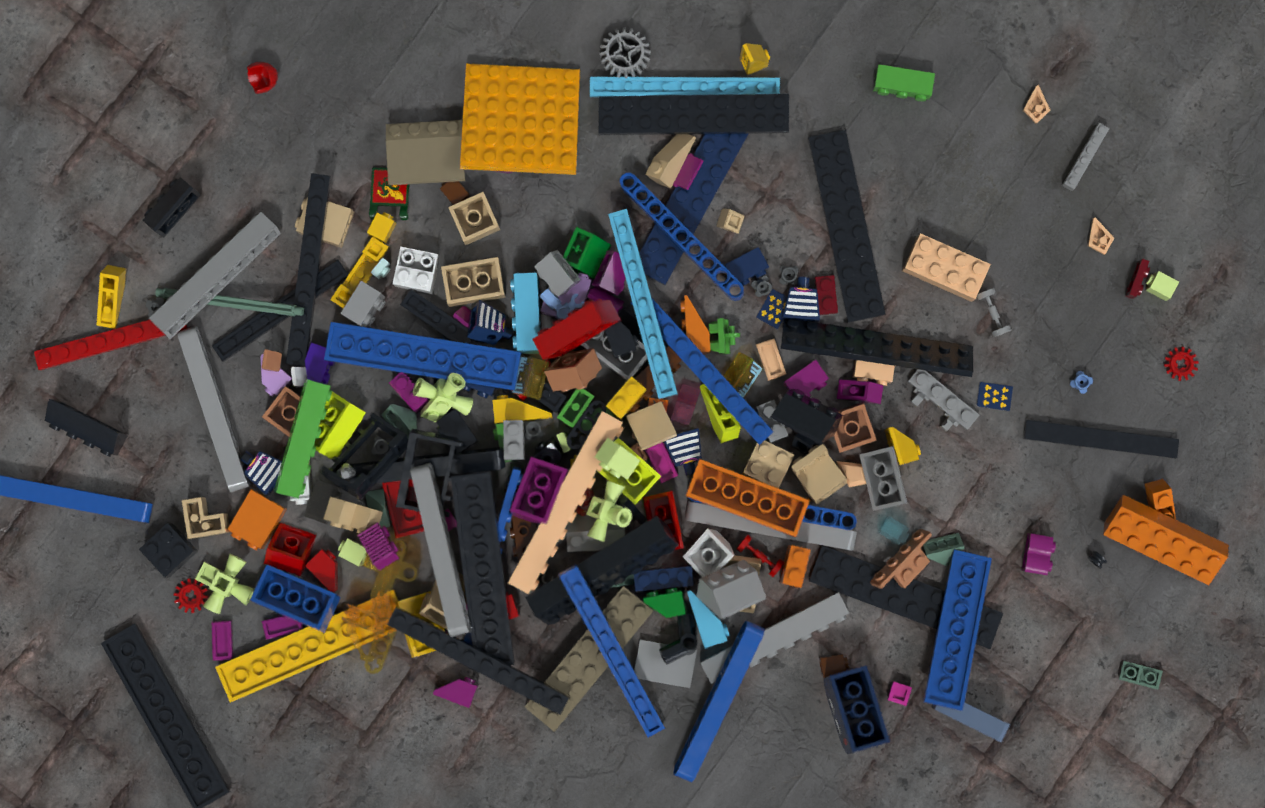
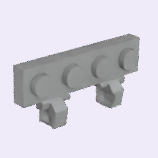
M917 369L907 381L915 388L913 392L917 394L910 403L917 407L923 399L930 400L945 412L944 415L947 418L940 426L944 431H948L952 425L955 427L961 425L965 430H968L980 416L925 370Z

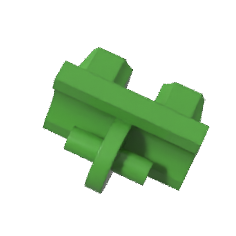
M719 318L717 321L709 323L710 334L718 333V340L710 341V351L730 354V345H735V338H740V333H735V327L729 326V320Z

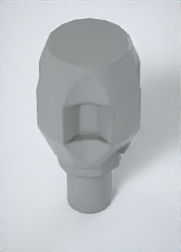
M348 463L343 464L337 470V475L348 482L356 474L355 469Z

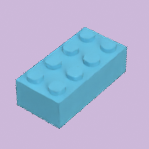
M537 273L514 274V279H510L512 293H515V298H511V306L516 317H512V328L516 331V336H513V348L517 352H521V354H536L539 352L532 339L537 337L538 332L541 330L539 277Z

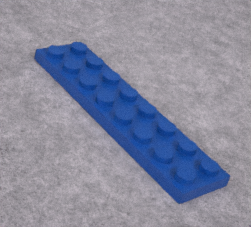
M954 550L952 553L923 699L925 703L963 711L992 558Z

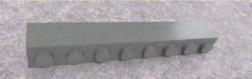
M261 212L254 216L243 229L236 233L232 240L225 243L216 255H213L202 268L198 269L190 280L183 283L174 295L168 297L166 302L156 309L149 319L162 333L171 339L281 234L277 226Z
M839 592L765 628L764 636L749 666L753 667L759 664V659L765 656L767 658L778 654L777 650L783 647L786 650L794 646V641L800 638L804 641L812 637L811 633L816 630L822 632L828 629V624L834 621L837 624L847 619L845 615L849 614ZM732 646L700 662L711 684L716 681Z

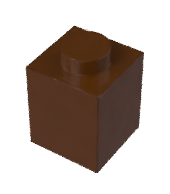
M459 181L443 182L441 184V192L452 205L470 198L469 193Z
M842 653L818 657L823 678L846 672V669H849L848 659Z

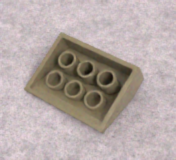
M462 120L386 124L388 184L403 185L465 181V169H460Z

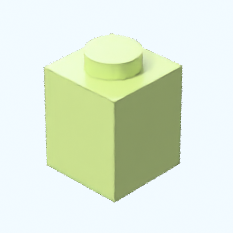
M1158 271L1148 277L1146 291L1167 301L1171 299L1179 281Z
M347 538L346 541L343 540L338 548V551H340L338 556L357 566H362L367 556L364 546L350 538Z

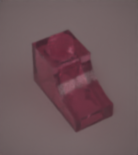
M682 384L671 421L689 426L701 391L700 389Z

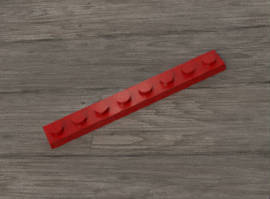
M146 320L34 351L38 370L41 371L166 335L151 320ZM187 324L180 331L187 329Z

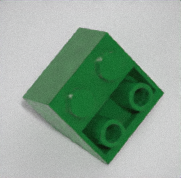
M576 227L563 257L574 271L595 279L606 251H610L612 245L596 235Z
M676 587L665 589L666 593L658 594V591L646 593L647 597H643L644 603L666 618L686 614L682 591H677Z

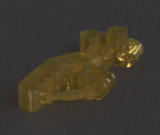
M400 539L393 540L396 545L401 543L400 547L403 548L402 551L397 553L400 560L392 562V564L382 568V570H378L374 566L369 555L366 553L362 566L379 572L370 594L372 607L367 610L347 603L349 608L344 612L346 616L341 618V620L348 622L346 632L349 634L355 649H358L360 659L365 661V669L372 674L383 670L398 630L393 628V631H389L386 637H380V635L386 634L387 629L384 628V625H387L394 611L391 593L398 578L406 582H412L419 576V569L415 565L404 561L408 552V545ZM409 567L414 570V576L411 579L405 576V570ZM360 611L364 612V615L361 618V623L356 622L357 618H360L361 616L359 615ZM369 615L375 618V624L372 627L366 624V618ZM357 626L375 634L368 655L364 654L361 648L362 643L355 631ZM379 641L386 643L387 647L384 652L379 651L377 648ZM377 655H383V658L379 657L377 660L379 667L372 669L373 665L370 662L375 661Z

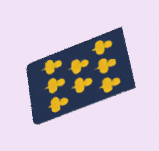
M772 289L756 318L778 329L783 321L782 315L787 297Z
M980 382L977 406L1010 411L1013 386Z

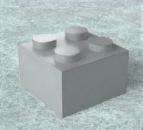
M361 281L340 314L360 327H371L375 321V313L377 310L381 311L385 305V296Z

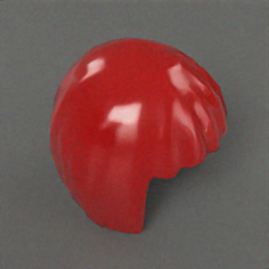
M255 62L247 66L248 79L256 94L265 93L274 88L278 80V72L274 66L266 62Z

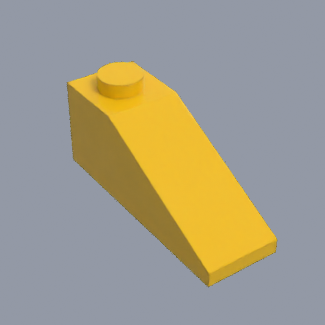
M746 43L742 45L740 61L747 76L768 67L770 56L767 49L763 50L762 46Z
M107 265L100 272L96 325L113 329L117 327L125 288L126 268Z
M508 395L496 396L497 400H492L495 424L509 420L530 421L553 418L552 413L513 398H508Z

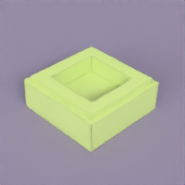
M562 432L556 435L564 453L573 450L567 445V433Z

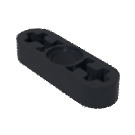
M593 401L568 435L567 445L571 449L578 450L582 448L596 422L591 417L586 416L588 412L591 415L593 414V406L602 405L601 410L606 413V405L602 401ZM597 413L595 418L598 419L601 413ZM583 420H590L592 422L590 430L585 431L581 428ZM577 428L583 434H587L585 438L582 435L579 438L580 445H571V437L575 438L579 434L575 432Z

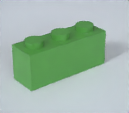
M879 64L876 69L873 91H877L879 95H889L890 93L896 94L898 98H907L909 96L915 97L917 101H926V99L929 100L932 96L935 73Z

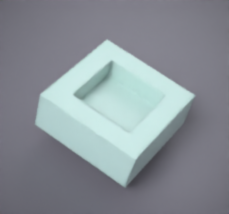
M382 258L371 273L378 279L384 278L389 273L391 264Z

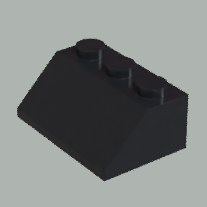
M181 177L175 179L170 184V189L167 193H163L157 199V204L154 208L148 209L144 214L145 218L143 221L162 237H165L201 196L198 191Z
M791 389L784 395L770 418L822 445L835 435L843 415L838 413L837 409L821 404L820 400L804 395L803 391Z

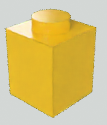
M385 212L382 215L377 213L367 234L386 244L396 226L395 221H393L394 217Z

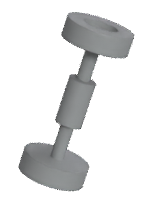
M992 288L978 294L977 298L978 301L986 298L990 315L998 327V330L993 331L992 335L997 337L1012 330L1010 325L1002 328L998 319L1000 316L996 306H993L990 296L996 294L995 289Z

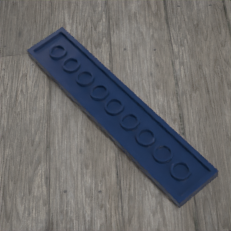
M705 134L695 151L694 157L700 158L704 162L690 188L686 190L679 186L676 187L665 206L693 235L749 134ZM667 219L663 225L671 227L674 221ZM655 224L639 253L645 275L665 286L684 252ZM685 233L677 235L679 241H684L687 238Z

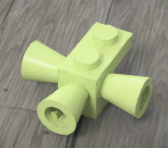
M451 373L447 380L438 379L434 385L419 378L415 383L413 396L430 398V401L421 410L420 417L437 423L451 407L465 416L468 415L473 405V398L456 395L458 391L465 387L464 378L457 373Z
M607 481L604 500L592 497L586 515L596 518V521L587 536L605 542L608 523L617 524L620 527L629 525L632 518L631 511L615 504L625 487Z
M229 554L225 571L207 562L203 563L195 580L209 586V589L214 591L203 604V607L220 614L225 597H231V595L244 605L249 603L255 588L238 584L240 579L235 577L247 563L245 560Z

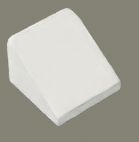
M292 367L293 386L296 388L303 387L305 379H307L306 367Z

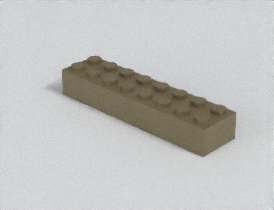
M623 586L602 613L623 649L650 616L653 609ZM589 629L544 682L570 696L561 715L532 700H529L525 705L527 710L554 732L608 667Z

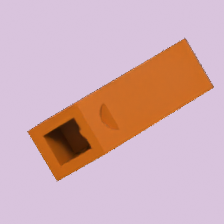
M684 295V300L680 301L681 312H685V319L681 320L682 331H686L687 337L703 354L710 353L709 331L688 296Z
M1164 479L1146 483L1145 489L1149 507L1176 519L1171 487Z

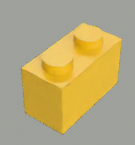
M631 376L606 407L621 420L646 392V389Z

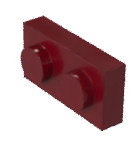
M1141 259L1137 262L1125 297L1133 299L1137 295L1140 296L1144 287L1142 285L1143 278H1146L1150 271V267H1148L1150 261Z
M834 275L815 277L820 315L838 314Z

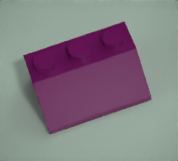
M531 457L510 509L513 516L533 523L547 524L568 470Z

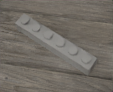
M1101 123L1096 125L1064 180L1063 187L1070 191L1075 189L1110 128Z

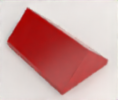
M673 491L643 497L647 521L658 516L670 527L679 544L675 550L684 548Z

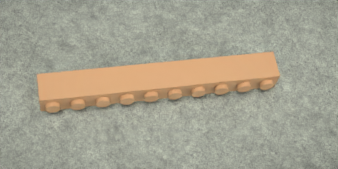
M603 411L601 412L563 481L547 524H540L510 577L509 584L527 594L531 590L535 591L540 582L537 580L539 574L544 575L549 566L546 561L549 556L553 557L558 549L555 546L559 539L563 540L568 531L565 529L567 523L573 522L577 515L574 512L577 505L582 506L586 498L584 492L587 488L591 489L596 480L593 478L595 472H600L603 468L599 465L601 461L596 459L595 455L607 438L612 441L615 436L619 438L624 429L621 426L623 422Z

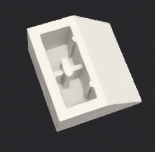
M400 247L393 285L399 288L433 294L438 254Z

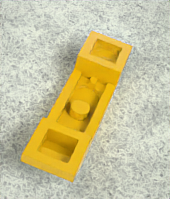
M372 236L362 251L363 254L330 300L344 309L361 281L366 284L369 282L373 275L371 271L384 257L389 247Z

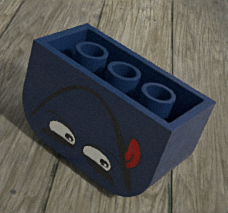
M867 665L824 679V688L842 747L847 754L890 742Z

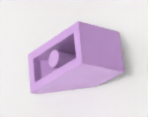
M262 354L260 360L262 384L266 386L264 390L272 397L274 395L278 396L285 386L288 388L292 384V377L281 367L279 372L262 369Z

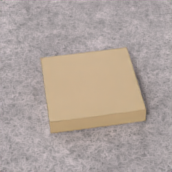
M661 401L626 416L641 451L677 436Z

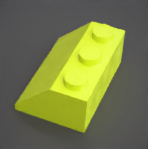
M333 391L330 400L325 403L324 408L327 409L324 420L320 421L319 439L316 438L314 443L316 451L331 460L334 456L338 457L341 454L344 445L352 437L353 432L366 413Z
M617 438L614 442L637 457L640 462L628 480L622 476L617 478L604 468L599 473L608 481L625 487L622 493L636 505L661 476L621 439Z

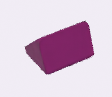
M463 306L454 313L453 317L468 328L471 310Z

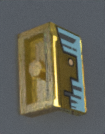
M738 352L723 376L744 398L762 372L763 367L749 356Z
M521 356L515 391L512 390V394L540 400L546 378L544 371L548 368L549 362Z

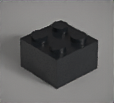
M173 523L164 525L139 549L165 578L171 577L198 552Z

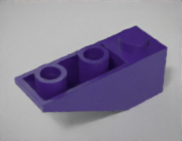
M311 343L305 358L307 379L327 385L330 379V374L328 373L330 366H334L335 362L324 360L326 347Z

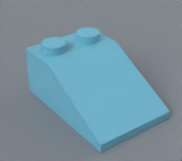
M687 590L686 592L703 646L707 648L726 642V637L729 636L727 626L725 624L722 625V622L691 590Z

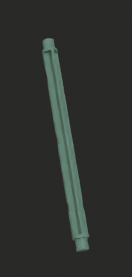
M157 288L155 295L156 297L168 299L178 290ZM216 295L207 304L290 316H303L304 308L297 307V305Z

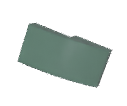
M1123 661L1119 680L1158 690L1163 671Z

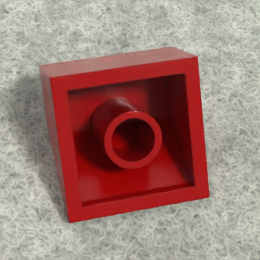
M280 523L266 549L264 564L301 576L309 560L317 535Z

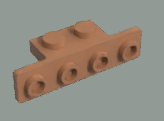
M923 529L916 531L912 538L900 547L895 556L890 558L887 564L874 575V578L870 581L871 585L883 588L893 577L899 586L905 589L930 562L920 548L932 536L931 532Z

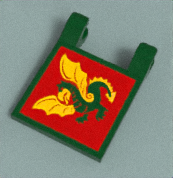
M372 168L369 216L371 219H374L378 213V206L400 207V219L408 220L410 184L389 185L387 168Z

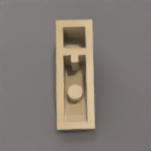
M677 134L653 158L645 175L655 183L671 188L696 137L689 134Z

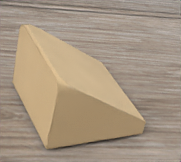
M722 209L717 227L739 234L744 215L731 209Z

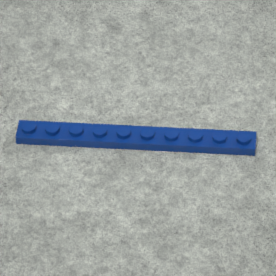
M652 298L662 338L754 440L761 445L774 431Z
M513 467L497 522L499 542L505 541L508 530L504 528L506 522L510 523L512 513L509 510L517 494L515 492L516 486H520L523 479V474H520L521 468ZM471 632L465 634L464 641L472 645Z
M577 565L559 573L564 586L647 737L665 729Z

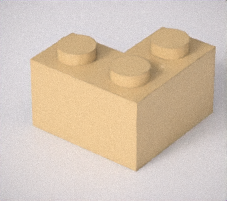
M199 497L182 500L188 539L231 533L227 530L229 527L227 513L208 516L206 498Z
M330 497L324 519L331 521V526L350 531L356 528V533H361L377 522L380 524L383 512Z

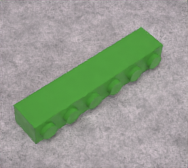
M305 379L274 488L276 493L298 499L300 494L303 495L306 486L303 483L304 478L309 475L311 469L309 460L310 457L315 455V439H319L321 433L320 421L324 420L327 409L324 408L325 403L330 400L332 390H329V385Z

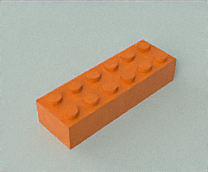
M701 459L698 461L686 493V497L792 537L797 536L810 501Z
M1125 495L1121 496L1104 523V536L1207 585L1211 583L1228 558V544Z

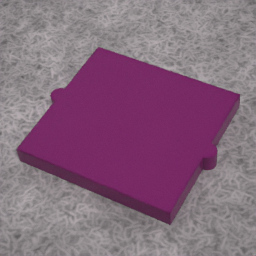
M691 153L688 154L673 186H679L688 190L704 161L694 157Z
M594 287L593 290L590 289L587 296L594 301L598 299L611 300L616 312L623 308L624 301L597 287Z

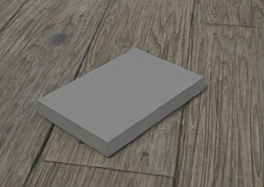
M640 639L634 669L638 679L690 688L697 650L691 655H686L666 665L659 649L668 644Z

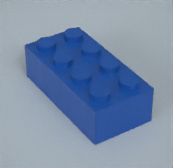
M266 565L250 600L255 604L325 633L341 597Z

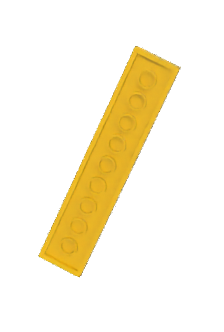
M395 590L332 616L325 633L311 627H306L216 666L215 668L229 702L231 703L397 631L387 625L396 607L395 602L399 601Z

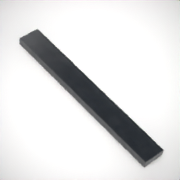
M336 260L319 272L315 299L349 275L339 260ZM296 288L275 303L294 305ZM260 312L213 344L212 347L222 362H224L289 318L290 315Z
M1025 420L1023 439L1175 459L1178 456L1179 439Z

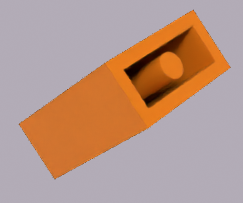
M251 489L227 530L232 532L231 536L235 539L248 541L247 545L255 550L258 548L264 549L287 509Z
M788 545L779 583L802 588L810 549Z

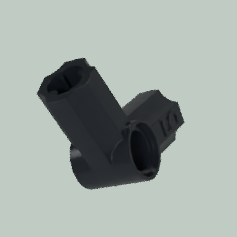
M685 614L677 616L679 639L659 649L666 665L686 655H691L696 651L698 641L696 638L694 615ZM685 641H691L694 645L690 648H687L684 646L683 643Z

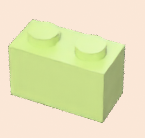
M609 438L606 439L595 455V458L601 461L599 464L601 467L617 478L622 476L627 480L640 462L637 457Z

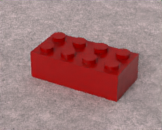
M589 300L582 304L583 308L580 310L575 309L567 314L568 317L564 320L562 318L553 322V327L540 330L538 336L532 340L542 359L562 357L619 322L620 318L611 300Z

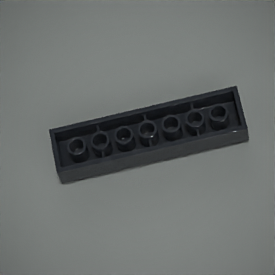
M656 516L582 561L577 567L593 597L608 592L609 588L613 585L623 583L628 576L639 573L646 565L654 564L664 554L672 553L679 544L670 527ZM560 576L525 597L534 616L547 625L559 622L561 617L574 613L577 608Z

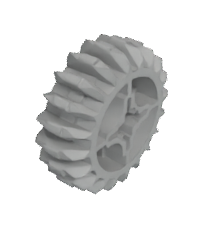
M622 28V33L615 29V36L610 32L608 34L610 40L604 38L603 42L606 45L600 46V49L603 51L599 55L604 57L601 60V64H606L604 69L606 71L611 69V76L615 72H617V77H621V74H624V78H628V74H631V77H635V71L641 74L640 67L643 69L647 68L644 62H650V58L647 56L651 54V51L647 50L649 43H644L646 40L645 36L639 38V31L633 35L632 28H630L629 33H626V28ZM624 40L632 41L637 46H629L624 42ZM618 42L619 49L609 56L611 47ZM622 46L628 52V60L624 57V54L622 55ZM641 51L639 60L632 65V56ZM613 61H622L625 63L626 67H620L616 65Z

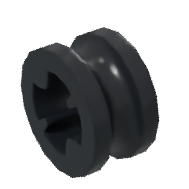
M1094 550L1092 552L1093 555L1088 556V559L1101 569L1102 564H1106L1107 560Z

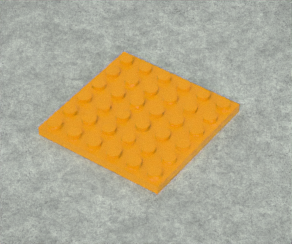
M466 64L460 169L576 175L580 69Z

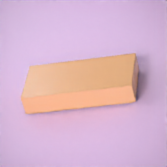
M775 339L756 344L768 381L786 375Z

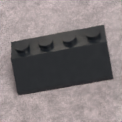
M53 399L48 401L44 421L50 423V428L56 431L62 429L67 432L66 436L75 440L80 438L84 440V445L91 448L96 446L106 456H118L128 437L127 434L61 401Z

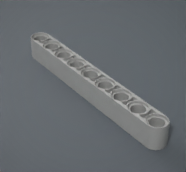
M197 326L179 331L177 333L227 486L231 493L249 487L250 482L244 474L246 470L241 461V455Z
M431 463L411 468V476L448 632L451 637L471 632L470 620L434 469Z
M689 501L685 521L854 551L857 535L856 531L802 522L797 536L792 537L710 505Z

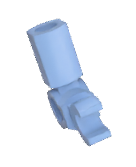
M549 288L540 295V298L552 311H556L558 320L562 318L564 320L568 317L567 314L569 312L582 308V304L585 303L584 301L580 304L574 302L578 297L576 293L571 297L570 303L566 302L562 306V301Z

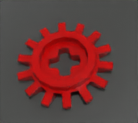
M1176 347L1174 348V354L1171 351L1168 352L1171 358L1165 357L1169 364H1164V367H1170L1166 373L1173 372L1172 379L1178 375V381H1181L1182 376L1185 380H1189L1187 375L1194 376L1191 371L1198 370V368L1194 367V364H1199V361H1193L1196 354L1191 356V349L1184 352L1185 347H1182L1179 352ZM1182 359H1184V364L1186 365V367H1181L1180 369H1178V364L1176 363V361H1181Z
M189 578L187 579L188 584H185L183 581L180 582L183 586L182 588L176 586L179 593H174V596H178L179 599L174 602L181 603L178 607L179 609L183 606L186 607L184 612L187 613L189 608H191L192 613H195V607L199 611L202 610L200 604L205 603L203 598H209V596L203 595L208 589L202 590L203 583L198 586L197 580L191 583ZM193 590L194 595L197 597L189 601V597L186 594Z

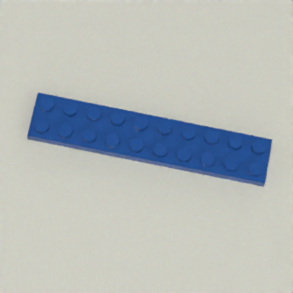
M331 322L324 360L447 380L451 373H457L464 378L465 383L515 391L521 352Z

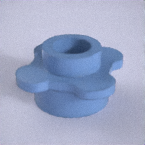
M1078 371L1075 379L1070 381V386L1077 388L1081 394H1084L1093 383V379L1082 371Z

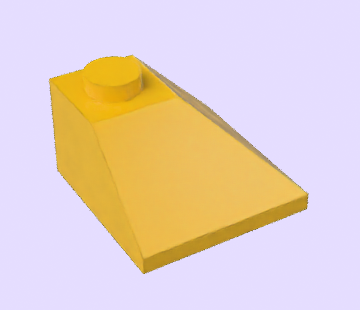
M894 427L884 430L889 447H894L898 466L919 460L921 452L918 444L915 445L912 439Z

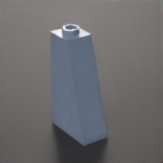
M965 702L963 711L938 705L932 706L933 709L999 742H1002L1009 727V724Z

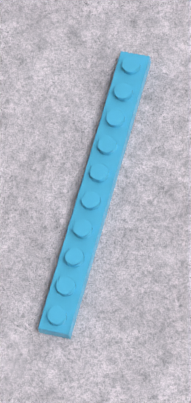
M590 77V97L780 94V78Z
M624 209L608 214L658 398L662 399L677 395L678 392L628 210Z

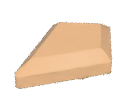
M1039 85L1035 87L1023 109L1035 124L1050 111Z
M1093 218L1088 246L1105 255L1114 237L1096 218Z
M836 462L840 471L847 478L849 487L866 484L862 464Z

